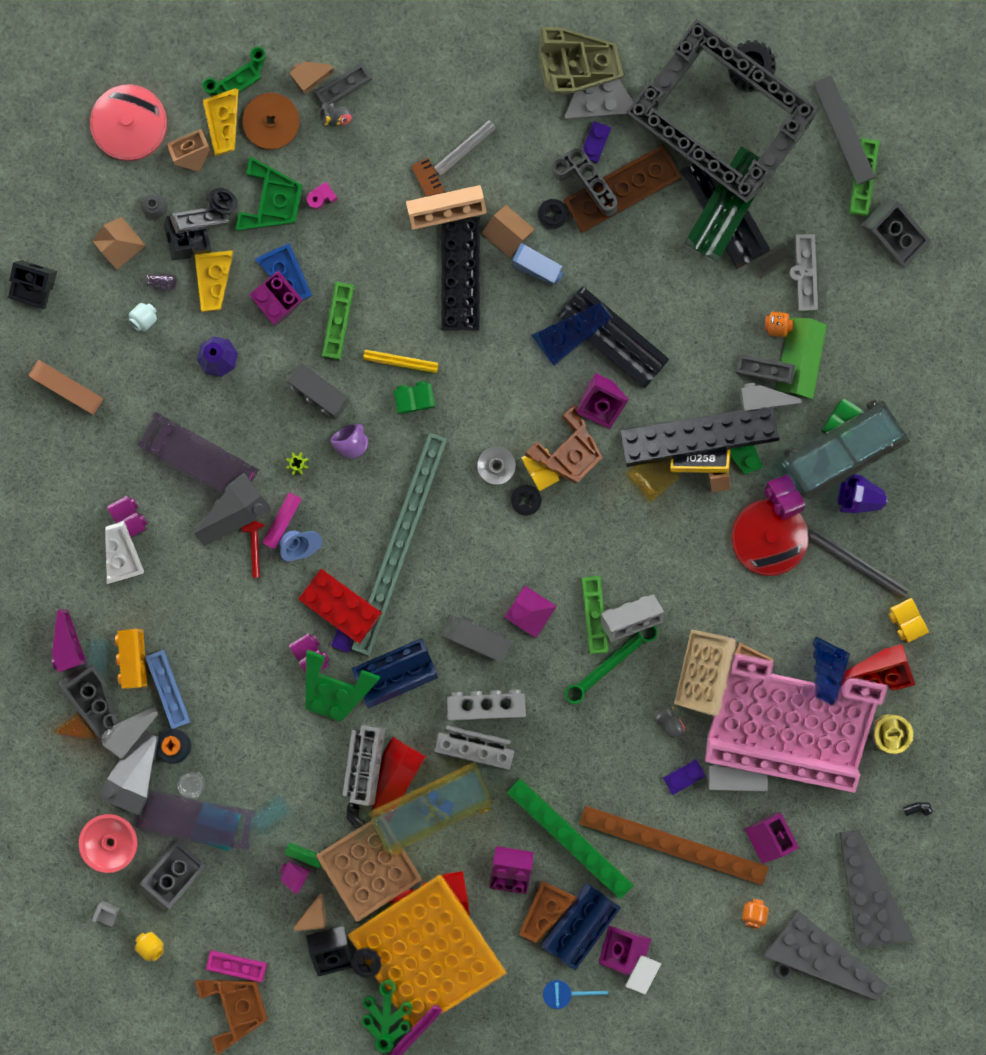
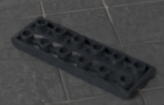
M693 163L682 169L681 172L700 206L704 209L719 182ZM749 210L725 248L736 269L770 251L768 243Z
M468 217L442 223L441 330L480 331V217Z
M583 286L558 314L563 321L644 389L669 361L666 355Z

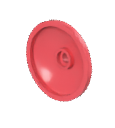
M103 814L93 818L84 826L79 837V850L83 860L94 870L104 873L116 872L126 867L134 858L138 846L137 835L133 826L123 817L114 814ZM108 839H112L114 841V844L112 846L107 844Z

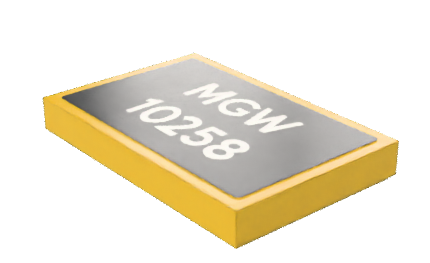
M731 449L671 459V472L729 473Z

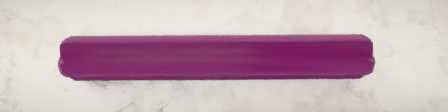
M435 1004L388 1055H403L442 1013V1009Z

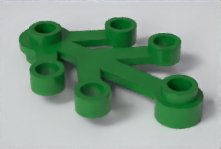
M390 979L384 980L379 987L380 993L384 996L383 1013L375 1005L376 1001L373 996H367L363 1000V1006L372 1015L366 1014L362 1018L361 1023L376 1038V1049L382 1053L390 1052L394 1047V1040L403 1033H408L412 1027L410 1021L403 1020L399 1024V1028L389 1034L390 1026L404 1015L410 1014L413 1010V1005L406 1001L400 1006V1009L391 1015L392 995L396 991V984ZM386 984L391 985L392 989H388ZM366 1000H370L372 1005L367 1004ZM404 1006H408L409 1011H406ZM374 1017L381 1024V1031L373 1024ZM365 1018H368L371 1023L367 1024ZM402 1024L407 1025L408 1029H404ZM382 1040H386L388 1045H384Z

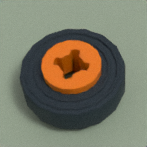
M170 729L160 735L157 753L166 763L176 764L188 757L191 750V742L186 733L181 730Z

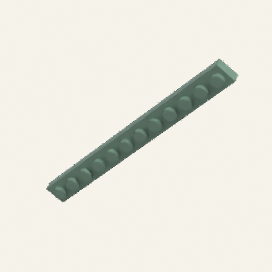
M429 432L368 602L383 614L360 644L354 641L352 650L369 656L372 652L448 440L447 438Z

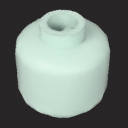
M139 303L128 314L129 324L136 331H147L157 321L156 309L151 304Z

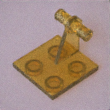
M666 461L636 465L626 473L650 502L680 478L676 472H671V466Z

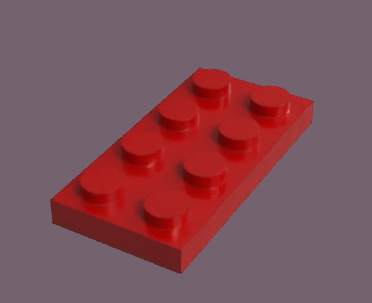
M320 569L299 597L302 603L358 644L363 641L383 614L323 569Z

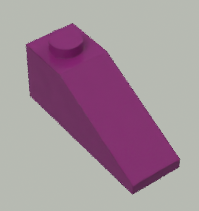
M290 860L288 864H283L279 872L282 874L280 880L293 893L298 894L311 870Z

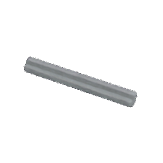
M487 121L434 167L435 172L439 176L444 174L495 130L493 122Z

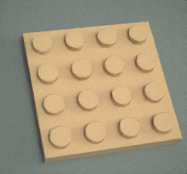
M691 629L674 704L718 716L722 708L723 693L727 686V676L731 669L732 655L736 649V639Z

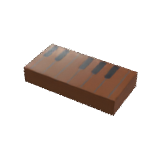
M429 158L411 166L426 197L445 193Z

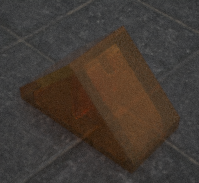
M76 713L54 731L56 734L88 739L96 738V734L80 713Z

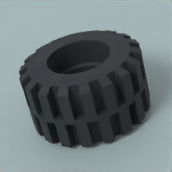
M747 40L744 44L742 42L738 44L737 48L748 57H757L762 61L763 68L771 74H775V56L772 54L770 47L767 48L765 43L762 42L760 44L757 40H754V42ZM728 69L730 80L734 82L737 88L740 87L741 90H749V92L756 90Z

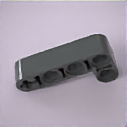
M574 148L553 162L552 170L556 180L564 181L575 174L604 215L612 216L616 213L617 199L582 149ZM576 156L582 158L580 162H574L572 159ZM559 167L566 168L562 173L556 171ZM591 172L592 176L584 177L583 173ZM595 187H602L603 191L596 193L593 189ZM605 197H606V201L608 202V204H609V205L612 204V207H610V206H608V205L606 206V204H605V199H604Z

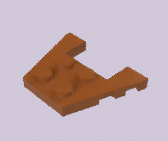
M575 404L561 417L574 430V433L552 455L538 441L524 453L526 457L574 484L578 483L602 458L592 436L589 435L585 428L584 420H581L579 414L576 413L578 408Z
M195 981L200 998L220 993L231 1031L212 1037L216 1055L222 1053L268 1019L256 981Z

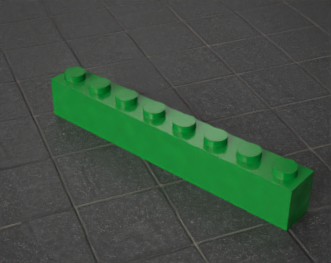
M521 778L507 790V793L620 900L634 886L625 875Z

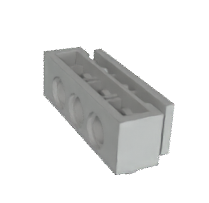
M520 689L509 690V694H501V690L490 691V694L482 695V691L470 692L471 695H463V692H451V696H447L448 720L526 717L525 693H521ZM504 698H508L511 701V706L508 709H503L500 706V702ZM484 699H489L492 702V707L488 710H484L481 707V702ZM464 700L472 702L473 707L471 710L466 711L462 708Z
M361 725V730H352L343 788V796L351 795L350 803L367 806L375 804L386 729L384 727Z
M450 725L446 726V730H449L448 734L439 732L435 752L510 770L514 750L506 748L507 744L510 745L511 740ZM450 733L467 737V739L463 740L449 735ZM472 738L485 741V745L468 741V739ZM487 742L502 745L504 749L488 746Z

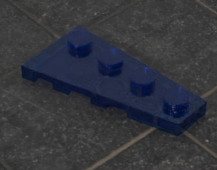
M599 303L531 336L550 362L556 365L612 320L613 317L603 303Z
M816 636L813 641V646L815 647L813 658L816 663L814 665V672H816L815 697L834 706L838 698L850 653Z

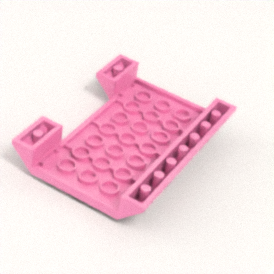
M734 654L731 660V669L727 676L726 690L723 693L722 708L718 716L713 715L709 729L705 762L855 793L860 778L858 766L877 704L882 705L887 686L848 678L841 688L771 674L774 664L772 661Z

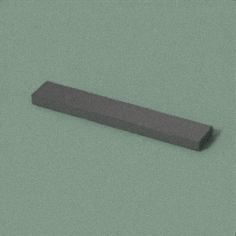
M832 75L814 82V86L857 186L875 179V175Z

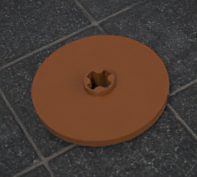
M264 93L255 97L249 102L243 113L242 121L246 136L253 144L263 149L275 150L285 147L295 138L299 130L300 118L297 108L290 99L278 93ZM268 117H270L271 119H272L273 117H275V119H274L275 124H274V125H272L271 123H270L269 125H267V123H268L267 118H268Z

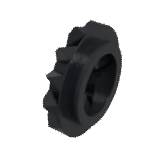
M224 188L213 189L207 199L210 202L209 207H213L214 211L220 212L221 215H230L232 212H235L238 206L235 195Z
M548 199L538 209L539 221L547 229H557L567 221L568 209L562 201ZM551 206L554 212L560 213L556 215L555 222H553L551 216H545L550 213Z
M522 485L512 493L511 505L518 514L529 516L536 513L540 508L541 495L535 487ZM521 493L526 497L533 495L530 500L531 508L527 504L519 505L523 500Z
M369 947L360 948L352 957L354 971L363 978L375 977L383 965L381 964V956L376 953V950H372ZM365 958L367 960H373L370 964V967L368 966V964L361 965L365 961Z

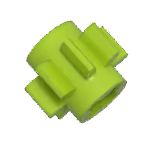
M292 452L293 457L291 459L286 458L290 462L286 469L292 468V475H295L296 471L303 475L302 470L304 468L309 469L305 465V462H308L309 459H302V452L299 456ZM295 459L302 461L300 468L293 466Z

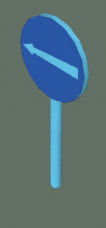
M561 980L549 982L543 990L545 1003L554 1009H561L567 1006L571 996L608 994V991L571 992L568 984Z

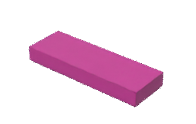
M290 492L288 493L262 543L273 549L277 547L302 498Z
M210 950L206 970L263 983L267 963Z

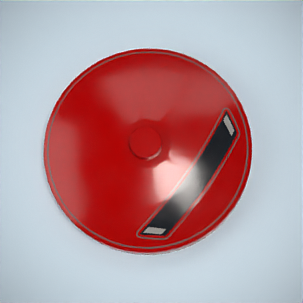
M768 499L752 503L738 515L732 528L731 542L737 559L744 567L759 575L775 576L790 571L802 560L808 546V530L800 513L783 520L775 513L774 504Z

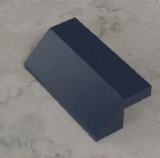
M422 638L351 668L356 682L361 670L380 676L377 683L363 697L368 709L439 678Z
M588 883L585 884L577 895L578 898L567 909L541 945L545 950L557 956L563 963L574 970L579 967L621 909L619 905Z

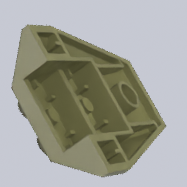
M541 27L539 61L547 90L553 93L572 94L623 78L619 53L615 43L560 27Z

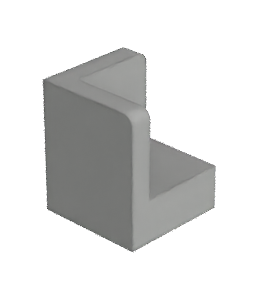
M102 901L97 907L92 922L96 923L99 921L113 927L121 908Z

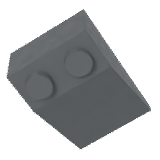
M886 198L861 224L866 232L904 268L931 241L901 204L890 198Z
M176 841L136 887V890L165 914L206 865Z

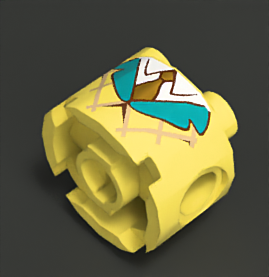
M887 714L874 721L871 727V738L878 749L887 753L897 754L904 752L913 741V730L910 723L903 717Z

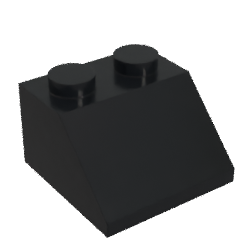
M344 926L306 936L309 955L318 977L353 968V955Z

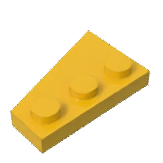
M232 89L203 100L213 149L217 156L235 150L238 89Z
M233 250L195 255L202 312L222 309Z

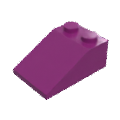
M65 609L57 610L52 648L53 658L51 662L53 668L57 669L58 672H66L87 664L69 611Z

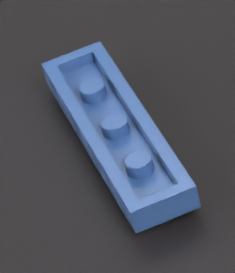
M165 650L146 656L145 658L171 728L173 729L191 722Z

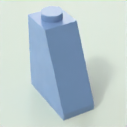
M522 243L513 259L512 267L553 286L555 282H560L564 273L561 272L562 266Z

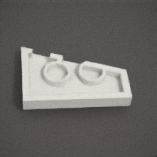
M125 522L106 526L107 584L143 574L144 569Z

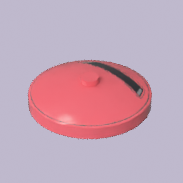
M121 85L108 90L97 100L91 113L90 126L94 140L106 154L123 161H135L149 156L160 146L167 129V117L164 107L152 92L137 85Z

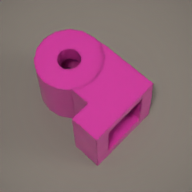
M327 182L321 184L307 196L309 206L315 210L321 209L328 200L332 204L338 200Z

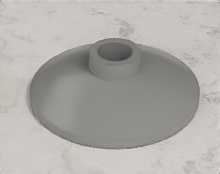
M494 446L482 452L478 459L477 468L483 480L490 484L499 485L511 479L515 472L516 463L510 451L503 447ZM495 462L500 464V468L497 470L493 468Z

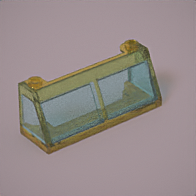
M471 762L461 769H457L382 805V807L369 811L368 815L387 855L392 854V856H396L403 852L402 848L478 811L480 814L489 811V806L493 805V802L476 763Z

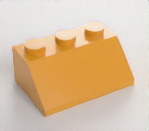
M143 629L117 631L118 635H115V645L119 646V654L116 655L117 666L120 665L118 684L121 685L122 689L146 687L147 673Z

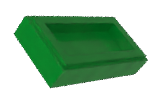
M291 842L289 843L285 855L317 868L322 866L316 857L318 853Z

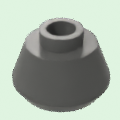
M151 193L142 200L141 209L148 218L158 219L166 213L167 202L162 195Z

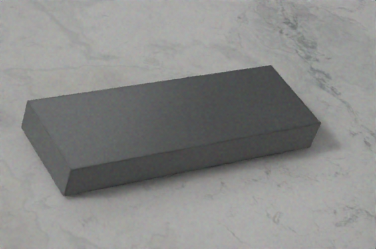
M362 62L314 93L321 104L326 102L329 106L331 103L339 101L370 82L373 78Z
M213 207L177 212L170 215L176 234L224 226L229 222L226 214L221 215L220 212H215Z
M740 354L736 373L792 384L796 365Z

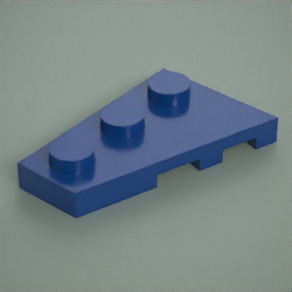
M290 243L255 258L270 277L279 271L303 300L313 296Z

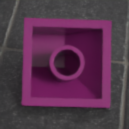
M595 373L585 389L576 413L610 429L627 404L628 398L612 380Z
M524 586L504 618L537 638L557 606L532 589Z
M609 925L599 963L629 975L636 967L640 957H647L652 938Z

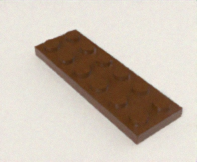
M661 145L603 177L617 199V211L614 215H604L585 188L565 198L563 201L581 233H584L673 184L682 177L664 145ZM595 187L593 191L600 193L603 191V188ZM605 197L604 199H605V204H606V206L608 205V206L612 207V204L609 205L608 202L606 201V197Z

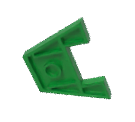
M250 156L246 175L265 179L258 215L239 212L235 230L244 231L295 224L303 185Z
M307 650L305 709L342 722L377 683L380 676L361 670L355 686L319 673L325 656Z

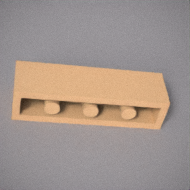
M481 185L406 201L412 230L487 214Z

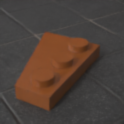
M542 881L519 935L538 943L578 897Z

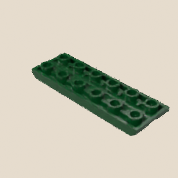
M741 146L730 166L745 177L749 171L748 168L754 160L758 161L760 157ZM719 183L684 244L718 262L756 195L746 203Z

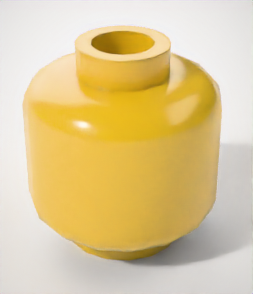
M153 932L142 933L137 937L135 951L144 960L155 961L163 954L164 943Z

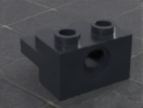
M167 216L164 230L172 260L190 259L191 255L211 252L207 229L176 234L170 216Z
M24 260L13 262L9 279L12 282L8 298L40 309H46L50 290H53L57 271Z

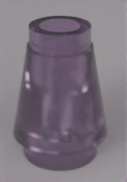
M172 273L149 274L147 277L148 286L168 292L176 288L177 278Z

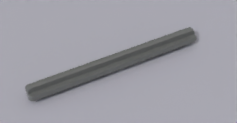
M812 529L809 532V539L901 598L906 596L908 589L819 531Z

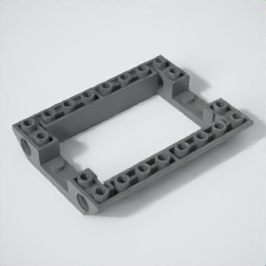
M696 18L673 49L675 52L673 57L653 83L648 82L626 113L747 203L764 187L809 128L819 108ZM702 50L791 115L780 126L779 134L758 161L754 160L748 168L749 171L745 177L657 111Z

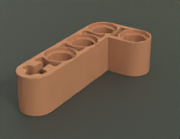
M38 359L28 374L32 379L93 415L103 401L102 397Z

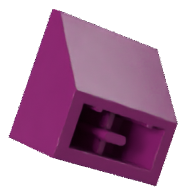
M279 271L249 294L251 299L275 327L291 315L303 301Z
M776 812L744 829L762 864L781 858L799 849L780 812Z
M496 846L489 888L527 894L534 852Z

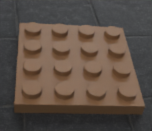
M382 814L316 855L356 922L422 881V878Z

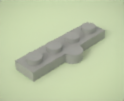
M815 234L795 235L796 266L790 269L789 277L791 280L797 281L798 312L818 311Z

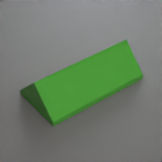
M790 318V320H793L792 332L788 331L785 338L781 362L796 365L792 384L777 382L776 391L792 396L813 399L827 325L811 318Z

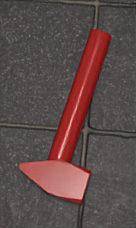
M257 521L242 527V532H250L252 578L260 577L258 530L265 527V524Z

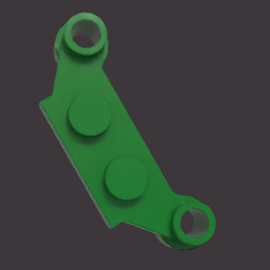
M259 46L254 47L250 52L251 61L219 82L213 78H206L202 84L204 91L209 95H218L232 89H238L239 94L261 80L260 73L266 59L265 50ZM257 55H262L261 58H256ZM210 86H214L212 90L208 89Z

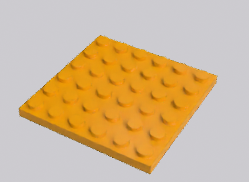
M441 874L348 934L357 950L369 947L372 950H376V953L381 956V964L383 965L375 977L380 985L386 979L395 982L396 991L392 995V1002L397 1010L406 1001L413 1005V1010L410 1014L403 1016L404 1020L410 1021L411 1029L435 1004L444 1013L506 973ZM365 958L366 964H368V966L370 967V964L373 960H367ZM386 984L388 989H392L391 985ZM404 1006V1009L409 1011V1007Z

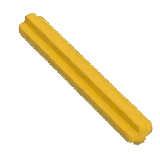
M365 350L363 355L365 361L437 373L438 363L370 350Z

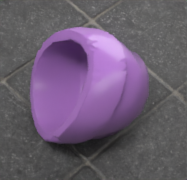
M350 424L337 431L330 438L333 448L341 456L349 459L358 458L363 455L368 447V438L363 433L364 427L362 424Z

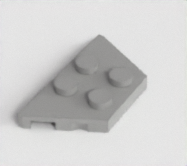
M617 79L574 93L566 112L565 120L628 115L626 112L633 104V101L621 81Z

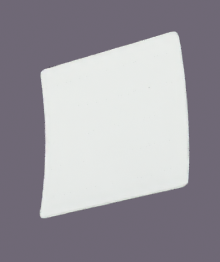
M641 956L625 987L646 995L661 963Z

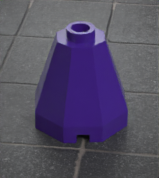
M213 336L200 345L197 361L206 374L223 377L235 369L238 352L229 339Z
M846 475L845 478L848 480L841 483L837 499L838 505H842V508H839L840 512L861 513L882 510L886 506L887 496L884 490L861 475Z

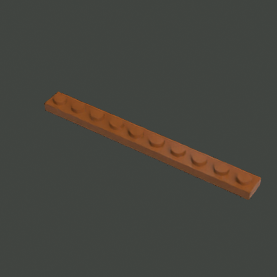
M586 805L579 823L761 885L764 883L769 866Z

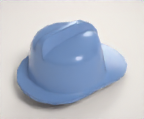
M292 530L285 533L278 544L281 547V557L285 561H294L312 555L321 548L323 541L317 532L308 531L300 533Z

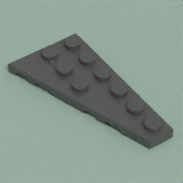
M860 830L841 832L840 838L857 949L915 941Z
M796 911L762 956L875 1001L880 998L888 987V984L800 911Z

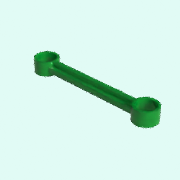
M652 626L654 636L651 639L643 638L639 631L577 685L568 686L565 690L566 700L572 704L580 703L586 691L644 642H651L657 637L658 630L656 626ZM576 687L580 689L581 697L578 701H571L568 698L567 692L570 688Z

